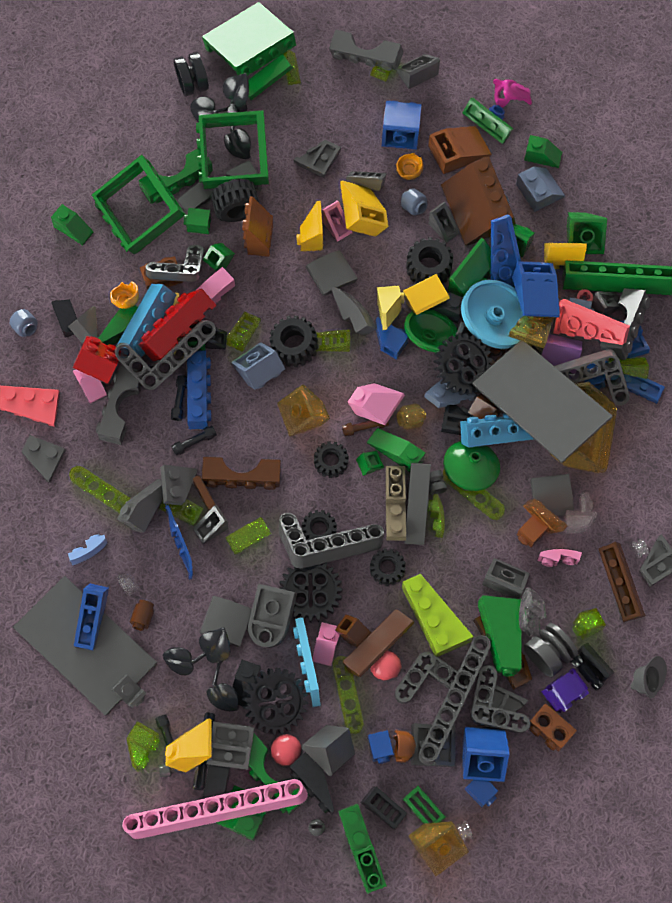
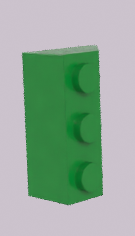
M483 238L477 242L450 277L447 292L463 298L475 283L488 280L486 278L489 274L491 275V248Z

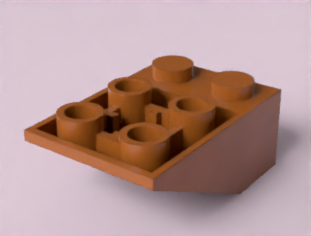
M476 126L446 128L429 135L428 147L443 174L492 155Z
M250 196L249 203L245 204L246 220H243L244 248H247L248 255L269 257L273 232V216L254 197Z

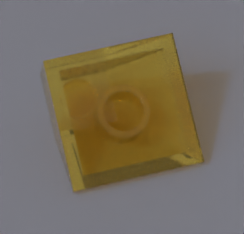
M305 385L299 386L277 403L290 437L315 429L330 419L324 402Z
M453 822L425 823L408 835L415 849L435 877L469 852Z

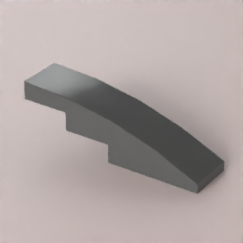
M411 463L405 544L424 545L431 464Z

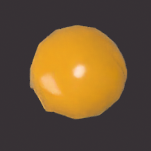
M415 153L404 154L396 163L397 173L406 180L418 178L423 171L422 158Z
M121 282L118 287L113 288L110 292L111 302L121 309L133 307L139 299L138 286L134 282H131L129 285Z

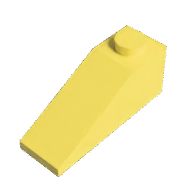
M399 286L377 287V304L383 330L388 329L401 312V304H404V293L400 292Z

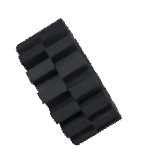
M327 441L326 445L322 443L321 447L318 446L314 453L315 469L317 468V472L319 474L322 473L324 477L327 475L329 478H332V476L336 478L339 474L342 475L344 470L347 469L349 459L346 448L343 449V445H337L335 441L334 444H331V441ZM328 454H335L339 461L334 466H328L324 462V457Z
M315 510V513L310 512L308 516L304 517L302 531L306 540H311L337 533V523L335 518L331 517V513L327 512L326 514L325 510H321V512ZM315 523H324L327 531L323 535L314 534L312 526Z
M387 548L383 549V551L379 550L376 555H373L371 560L370 574L374 577L375 582L378 581L380 585L385 584V586H389V584H392L393 586L396 582L399 583L404 576L406 569L404 557L399 555L400 552H394V549L390 548V551ZM384 561L393 562L395 571L391 574L383 573L380 569L381 563Z

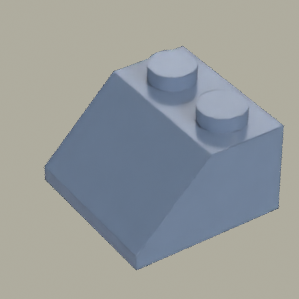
M532 167L518 174L516 185L534 212L565 197L547 168Z
M262 342L231 362L247 385L254 390L263 387L267 381L278 377L285 370L277 352Z

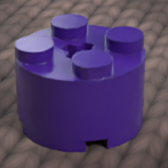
M574 668L570 669L566 675H561L546 686V689L541 691L554 711L559 713L572 707L573 704L571 702L573 700H581L589 694L587 691L588 687Z

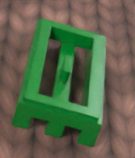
M419 786L403 798V801L429 831L433 830L446 818ZM417 792L439 816L438 819L416 797L415 794ZM410 798H412L418 804V806L425 812V814L432 820V824H430L425 819V817L418 811V809L411 803V801L409 800Z

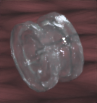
M640 538L637 543L635 541L631 543L632 549L638 558H641L643 554H649L648 547L643 539Z
M466 820L463 821L462 825L456 824L457 831L463 842L466 841V838H473Z

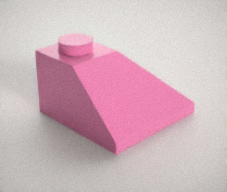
M373 383L357 387L348 404L356 415L386 425L405 395L402 392Z

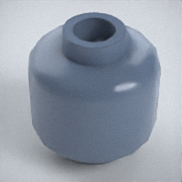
M409 189L402 194L401 207L411 215L422 214L427 209V198L417 189Z
M26 309L14 312L9 322L11 328L22 337L34 334L38 325L37 319Z

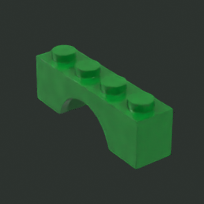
M196 149L186 154L185 167L178 174L173 176L159 175L172 195L178 193L185 186L193 185L199 179V172H202V166H198V155H201V150ZM208 158V172L210 175L213 172L212 162ZM148 176L139 179L140 189L150 204L159 203L163 200Z
M254 733L249 762L251 771L249 774L256 782L260 780L264 786L278 783L270 778L265 771L264 761L268 749ZM295 789L292 795H297L300 789ZM280 793L274 794L273 797L277 799ZM302 804L280 808L279 810L283 814L287 812L290 815Z

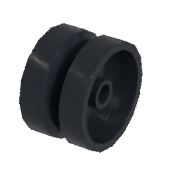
M198 52L188 54V64L182 56L173 58L177 79L185 97L193 95L195 87L199 92L209 90L206 70Z

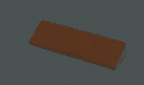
M614 542L599 548L623 622L645 617L621 544Z
M395 609L343 661L347 671L361 677L414 624V621Z

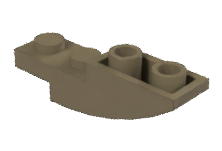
M386 466V541H406L405 466Z

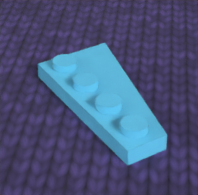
M298 618L295 619L296 627H293L294 638H299L300 644L296 646L298 656L303 658V662L300 665L302 675L306 674L307 680L304 681L306 693L310 692L312 706L317 707L321 706L318 683L304 619Z

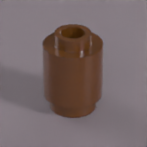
M139 600L130 619V623L133 625L132 628L139 631L149 628L155 611L153 603Z

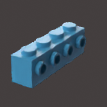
M151 284L117 345L123 342L127 343L142 357L145 352L138 346L142 341L141 337L147 331L151 332L154 328L153 324L158 319L165 317V311L173 305L176 294L164 284ZM123 347L120 349L124 354H129L128 348Z
M505 413L502 417L486 415L485 419L469 417L467 421H460L461 444L466 447L534 439Z

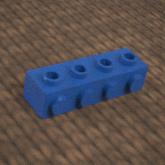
M196 351L187 359V422L189 430L204 429L208 426V421H211V410H208V404H211V392H208V386H211V375H208L207 369H211V358L207 357L206 351Z

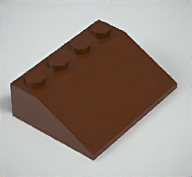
M489 156L469 164L441 184L465 246L474 244L481 238L491 237V220L510 215L512 223L516 224Z

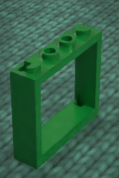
M263 110L198 115L199 123H196V133H200V139H197V149L201 150V155H198V166H202V172H199V183H203L204 189H214L224 182L235 179L249 180L254 185L269 184ZM257 124L261 174L209 178L206 128Z
M140 155L92 194L96 201L94 202L96 208L103 212V219L113 227L111 229L112 233L117 238H120L122 241L120 244L126 252L130 251L133 254L138 253L186 215L151 162L143 155ZM144 171L171 212L132 241L106 201Z

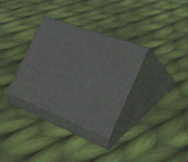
M423 54L399 66L396 72L407 88L410 89L439 74L440 59Z
M493 558L482 585L511 598L520 599L530 573Z
M326 725L301 746L329 776L333 775L355 755L350 729L345 727Z

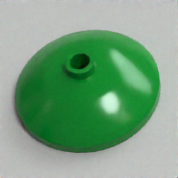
M431 309L418 315L412 311L408 314L404 323L405 332L410 340L421 349L434 353L441 352L438 346L443 345L442 341L448 340L450 336L455 337L458 331L448 317Z
M458 441L451 445L445 453L443 460L444 471L447 477L462 489L469 491L485 490L496 482L500 474L499 459L495 452L487 445L466 447L461 444V441Z

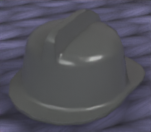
M655 656L646 666L637 668L630 685L631 689L637 690L641 694H646L649 698H654L665 683L667 666L664 659L660 656Z

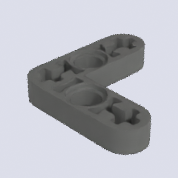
M200 245L189 246L184 264L148 263L146 265L147 278L186 282L197 281L200 278L203 264L204 248Z
M423 652L418 656L396 688L395 698L401 704L409 703L428 675L450 689L453 681H451V684L448 681L452 673L457 675L458 671L432 653ZM429 657L431 665L427 664L423 671H426V674L420 669L415 668L416 665L419 668L422 666V658L426 659ZM440 668H445L448 670L449 675L447 678H440L437 671ZM412 673H418L421 680L418 683H413L410 681L409 676ZM459 678V679H458L459 681H460V680H463V681H464L463 686H467V685H468L467 679H465V678ZM404 682H407V684L415 688V690H412V688H410L407 693L409 697H404L403 699H401L399 691H404L406 689L407 685L404 684Z
M490 665L483 666L477 678L471 709L472 721L478 725L508 732L525 733L530 726V720L526 715L491 707L497 671ZM490 671V675L493 677H490L488 685H492V688L487 685H480V683H485L486 678L482 673ZM480 690H487L490 694L489 699L481 700L478 692ZM479 710H483L482 714L489 716L490 712H493L491 716V723L487 722V720L489 719L488 717H482V719L479 720L478 716L475 715V713H478ZM495 715H504L506 722L502 725L497 724L494 720ZM510 716L513 717L511 721L518 722L519 719H522V723L526 724L521 729L514 723H511V727L507 725L510 721Z

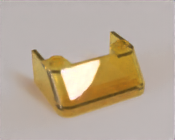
M590 382L576 383L580 389L608 411L613 418L561 464L565 467L583 471L604 473L608 467L617 415L616 406Z

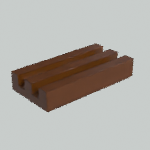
M198 475L193 478L194 486L209 511L216 504Z

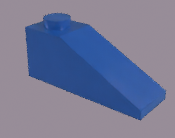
M90 583L84 588L74 641L75 647L94 650L106 607L109 587Z

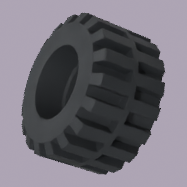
M235 179L224 182L211 193L216 217L220 221L238 222L246 219L245 204L249 203L250 196L259 202L255 185L249 180Z
M428 237V240L422 238L420 243L416 241L414 246L410 247L407 255L406 269L408 276L411 275L410 280L412 282L416 280L417 284L437 274L441 283L446 282L451 275L453 265L451 248L446 247V243L444 241L441 243L440 239L437 238L436 240H432V237ZM433 258L439 262V265L434 268H428L423 266L420 260Z
M295 315L294 318L287 316L286 320L282 318L279 320V324L275 323V330L271 329L269 341L271 348L277 352L282 364L285 362L288 367L291 364L294 367H298V364L304 366L306 361L311 362V356L315 357L317 354L316 350L319 348L318 337L310 321L307 322L304 317L299 319V316ZM299 335L304 337V341L298 347L289 348L284 346L285 341L291 336Z

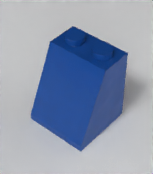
M386 101L382 146L417 150L421 104Z
M464 727L462 742L463 779L505 782L509 759L506 730Z

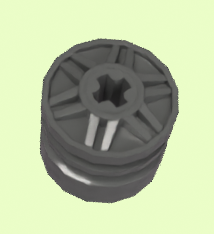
M549 623L545 630L542 629L539 632L540 638L534 636L524 645V649L531 661L545 675L553 677L563 668L561 662L568 664L571 661L570 658L574 659L578 655V651L572 640L562 629L553 623Z

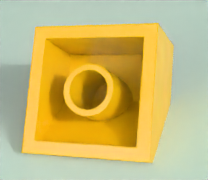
M544 243V263H553L555 269H560V265H564L565 260L584 261L587 243Z

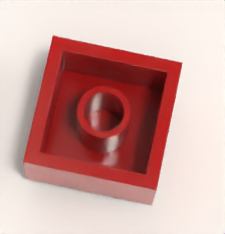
M86 336L73 368L108 384L119 361L115 355L116 346L106 345L96 337Z

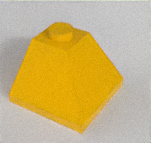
M321 201L315 203L300 226V234H296L297 245H301V251L323 250Z
M207 719L190 729L166 747V766L186 773L212 757L211 719Z

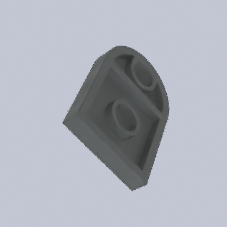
M258 584L248 623V632L254 643L262 647L271 648L283 642L288 633L297 596L296 592ZM267 631L270 634V639L264 643L262 641V634Z

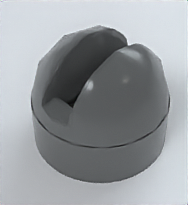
M313 819L308 826L309 832L313 836L322 835L325 831L324 822L320 819ZM311 825H322V828L312 829Z

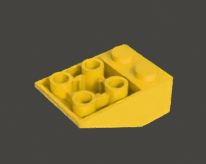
M341 180L340 185L346 229L376 237L388 228L387 212L370 188Z

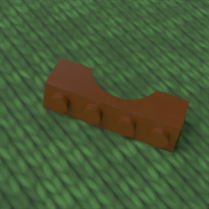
M203 457L202 481L207 487L216 488L218 485H225L226 488L231 489L237 488V486H245L246 489L264 487L267 490H274L276 487H280L281 460L261 459L253 470L238 473L229 469L222 457Z

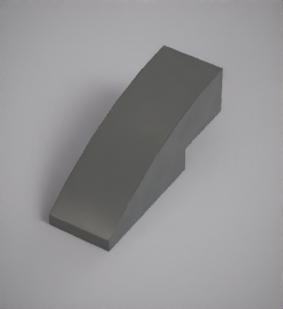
M336 287L331 288L343 320L352 323L356 333L366 336L377 329L373 319L358 300L344 290Z

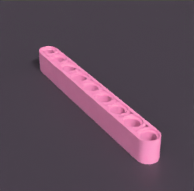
M292 779L132 814L124 819L122 826L124 831L132 838L142 839L299 805L306 801L308 793L299 780ZM295 789H300L297 795H292ZM280 793L277 799L272 800L274 794ZM259 797L258 802L252 804L253 799ZM235 802H239L236 808L231 809ZM219 806L216 812L211 813L214 807ZM198 810V814L195 817H191L192 813ZM175 815H178V818L175 821L171 822L172 818ZM158 819L157 824L152 826V822ZM138 823L137 828L132 830V827Z

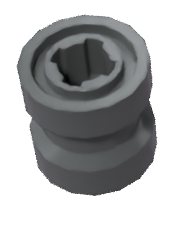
M441 470L430 472V496L441 494L448 489L446 483L442 480L443 474Z

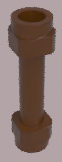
M372 420L354 425L347 423L342 425L344 437L352 436L357 431L379 426V429L389 426V422L386 425Z

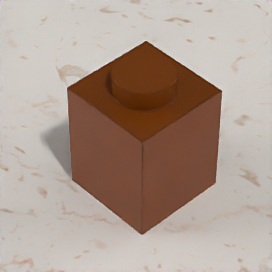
M534 513L519 529L517 533L518 539L523 545H529L532 548L547 532L549 526Z

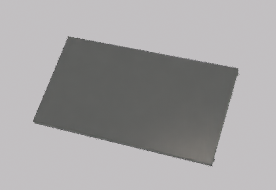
M523 340L519 341L472 383L473 386L561 463L566 461L567 458L613 418L608 411Z
M64 576L13 628L106 716L122 700L112 688L126 674L137 684L156 666L157 662L105 613L94 650L75 647L74 641L83 592Z

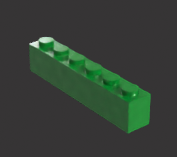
M565 260L562 274L563 289L623 292L625 288L645 290L646 294L672 295V266Z

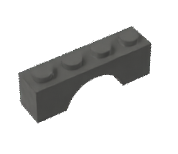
M335 30L329 47L332 56L336 59L342 60L344 58L353 63H365L370 67L379 66L387 71L398 70L404 52L401 44L385 40L374 49H360L355 45L352 33Z
M624 288L618 303L622 314L627 317L624 324L630 326L627 341L623 345L602 342L600 346L602 351L611 349L615 351L618 359L626 360L628 354L632 351L633 341L638 336L639 326L644 321L645 311L650 306V299L647 297L645 290Z
M123 365L120 366L119 371H116L114 375V387L109 390L108 404L104 405L102 421L98 422L96 427V433L100 440L122 445L127 430L125 421L118 416L119 405L125 398L139 394L142 386Z

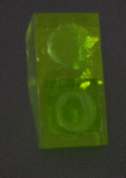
M597 608L579 613L572 626L575 634L584 640L602 631L606 624Z
M138 721L126 738L132 767L137 772H139L140 768L144 769L146 767L151 750L155 751L160 744L159 734Z

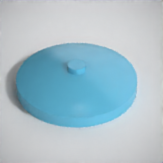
M483 280L471 286L462 299L461 313L466 327L475 338L481 339L482 343L498 349L512 348L519 341L524 340L531 331L532 316H523L516 290L509 284L497 280Z

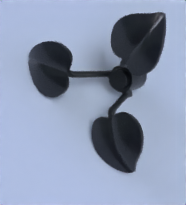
M246 73L231 76L224 81L223 93L227 99L231 100V104L228 107L215 110V102L211 98L203 96L195 99L191 103L190 109L196 121L199 123L198 115L215 114L228 111V113L246 112V103L249 98V83ZM232 126L230 128L231 133L224 137L226 149L237 158H251V140L248 133L243 129L234 130L236 126Z
M224 627L201 635L199 645L204 653L195 659H192V655L187 649L181 647L170 648L163 653V659L169 668L182 676L191 674L194 670L193 664L205 656L210 663H217L212 683L213 687L208 688L207 697L212 705L220 710L228 712L239 710V698L235 689L226 683H219L217 685L220 666L230 656V642Z

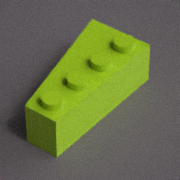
M421 574L402 582L401 588L436 657L472 642L474 636Z

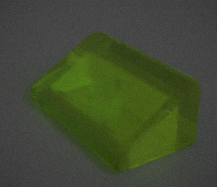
M288 50L283 55L293 69L286 73L287 83L289 85L300 84L296 54Z

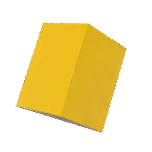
M437 274L403 290L406 304L416 315L450 299Z

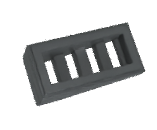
M351 171L347 175L346 180L380 191L384 186L387 173Z

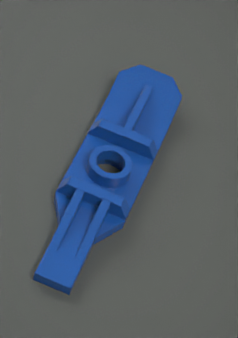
M166 505L165 509L169 518L171 536H176L174 538L176 547L178 549L181 548L179 556L182 558L188 571L189 580H192V560L170 507Z

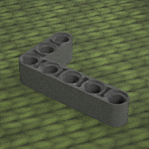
M201 320L162 359L157 360L151 366L129 344L124 342L119 343L115 347V355L146 389L153 390L215 334L216 327L210 320ZM204 324L211 325L209 333L202 332L201 329ZM196 337V345L189 346L187 344L188 339ZM123 347L129 349V354L126 357H121L118 354L119 350ZM176 350L183 351V356L180 359L173 357V353ZM134 362H141L142 368L135 371L132 369ZM161 363L169 364V369L166 372L159 370ZM147 376H154L155 382L148 385L145 383Z
M611 349L554 366L573 383L604 374L614 403L624 405L629 401L630 396L620 361L615 351ZM608 358H614L611 363H606ZM589 364H596L592 369L587 368ZM572 369L577 370L573 375L568 374ZM613 375H619L617 379L611 380ZM618 392H624L622 396H615Z
M284 513L279 519V535L292 565L299 569L378 550L383 544L384 529L377 524L306 540L295 515Z

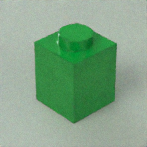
M189 208L188 215L184 216L183 222L187 227V232L209 234L211 211Z
M223 243L213 244L202 260L215 271H218L220 268L223 267L225 269L229 265L235 253Z

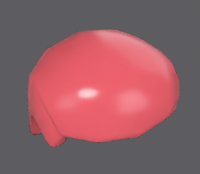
M387 650L370 667V671L377 679L390 680L399 675L402 668L401 660L396 653Z
M280 735L271 745V757L275 763L281 766H291L301 755V743L293 735Z

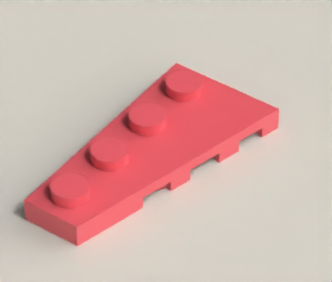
M566 299L560 301V316L556 317L553 334L562 333L571 337L581 336L584 339H599L601 342L619 345L626 343L629 325Z
M0 386V410L55 427L60 392L55 389Z

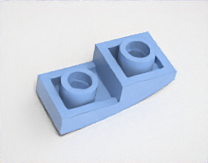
M93 535L88 540H85L87 548L79 547L68 553L72 566L86 561L101 551L108 544L105 535Z

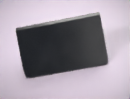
M70 299L52 301L51 303L64 337L74 335L68 327L77 319Z
M589 643L579 648L578 654L582 656L602 681L605 682L614 674V671Z

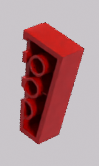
M202 288L180 295L177 298L178 303L175 306H170L165 311V317L158 319L153 324L154 328L151 332L147 331L141 337L142 341L138 346L153 362L162 359L179 342L177 338L180 339L191 331L189 326H193L198 321L200 322L205 317L203 313L206 310H212L216 306Z

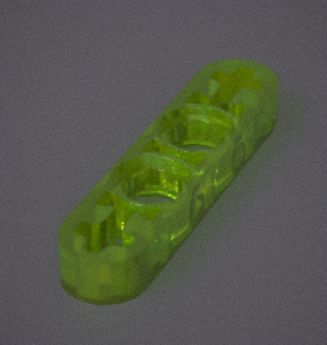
M75 466L69 472V477L75 485L119 514L122 506L117 502L118 498L123 504L130 500L128 496L82 466ZM81 471L82 476L86 479L85 483L80 477L75 479L74 473H80ZM93 481L99 483V487L96 490L89 489V484ZM106 492H114V498L106 500L104 498Z
M443 470V480L492 520L502 518L505 512L504 505L486 490H462L447 477ZM476 495H484L486 501L484 503L477 502L475 499ZM489 500L492 501L490 506H492L493 508H500V514H493V509L489 505L487 509L485 508V506H487V504L489 503Z
M338 656L333 661V673L345 727L350 729L351 734H358L362 731L364 722L354 677L344 667L345 674L349 673L350 676L344 675L338 678L337 675H341V669L339 667L336 668V666L339 664V661L343 662L347 658L345 656ZM343 680L351 682L352 686L349 690L341 689L340 683ZM351 699L355 701L356 707L353 710H347L344 706L346 700ZM358 712L359 715L354 717L356 722H360V725L354 730L353 727H349V724L352 722L351 716L346 717V714Z

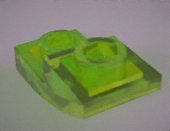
M434 494L433 500L429 499L427 511H431V518H437L434 519L432 530L436 531L435 537L443 538L445 528L444 510L438 494Z
M188 499L182 505L164 504L162 502L158 508L166 512L165 507L169 505L174 517L193 526L203 511L202 507Z
M260 517L225 538L234 554H238L252 544H256L266 538L271 532L263 518Z

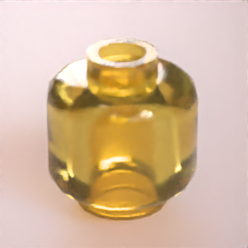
M416 403L404 405L397 412V422L406 430L419 428L426 419V412Z

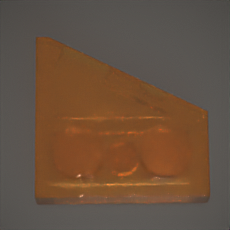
M528 500L523 505L531 516L535 513L549 526L548 534L563 532L568 527L566 523L549 511L539 500Z

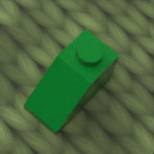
M530 135L524 161L559 168L562 151L548 139Z
M63 204L51 216L54 228L82 246L94 233L77 213Z

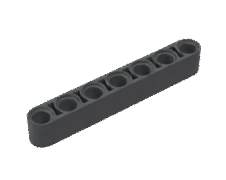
M479 635L473 640L419 751V760L425 765H431L436 761L491 646L490 640L486 636ZM482 643L485 646V650L477 649L476 644ZM467 661H474L477 664V667H469ZM458 679H467L468 685H461ZM450 696H457L460 699V703H452ZM441 714H449L451 721L446 722L442 720ZM438 731L442 734L443 738L436 740L433 738L432 733ZM427 749L431 750L434 754V757L430 759L426 758L423 754V751Z

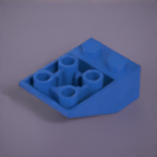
M518 261L512 280L523 316L559 317L557 274L553 263Z

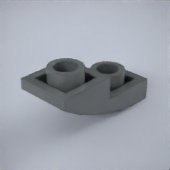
M198 183L177 201L188 213L189 208L197 209L201 204L207 203L211 199V193L214 192V189H204L203 183Z

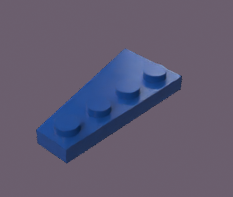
M505 215L491 220L490 280L501 281L515 288L512 276L518 261H521L511 216Z

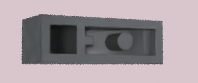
M155 480L127 501L121 508L117 520L133 531L145 532L163 498L162 480Z

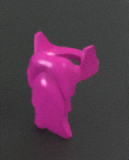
M499 79L493 80L496 105L503 108L510 100L516 99L519 101L523 100L529 105L532 104L529 88H525L511 79L504 81ZM502 89H504V99L499 98Z

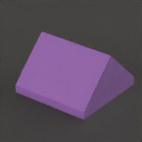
M546 333L542 357L553 366L580 358L582 341ZM576 369L570 370L572 374H575L577 371Z

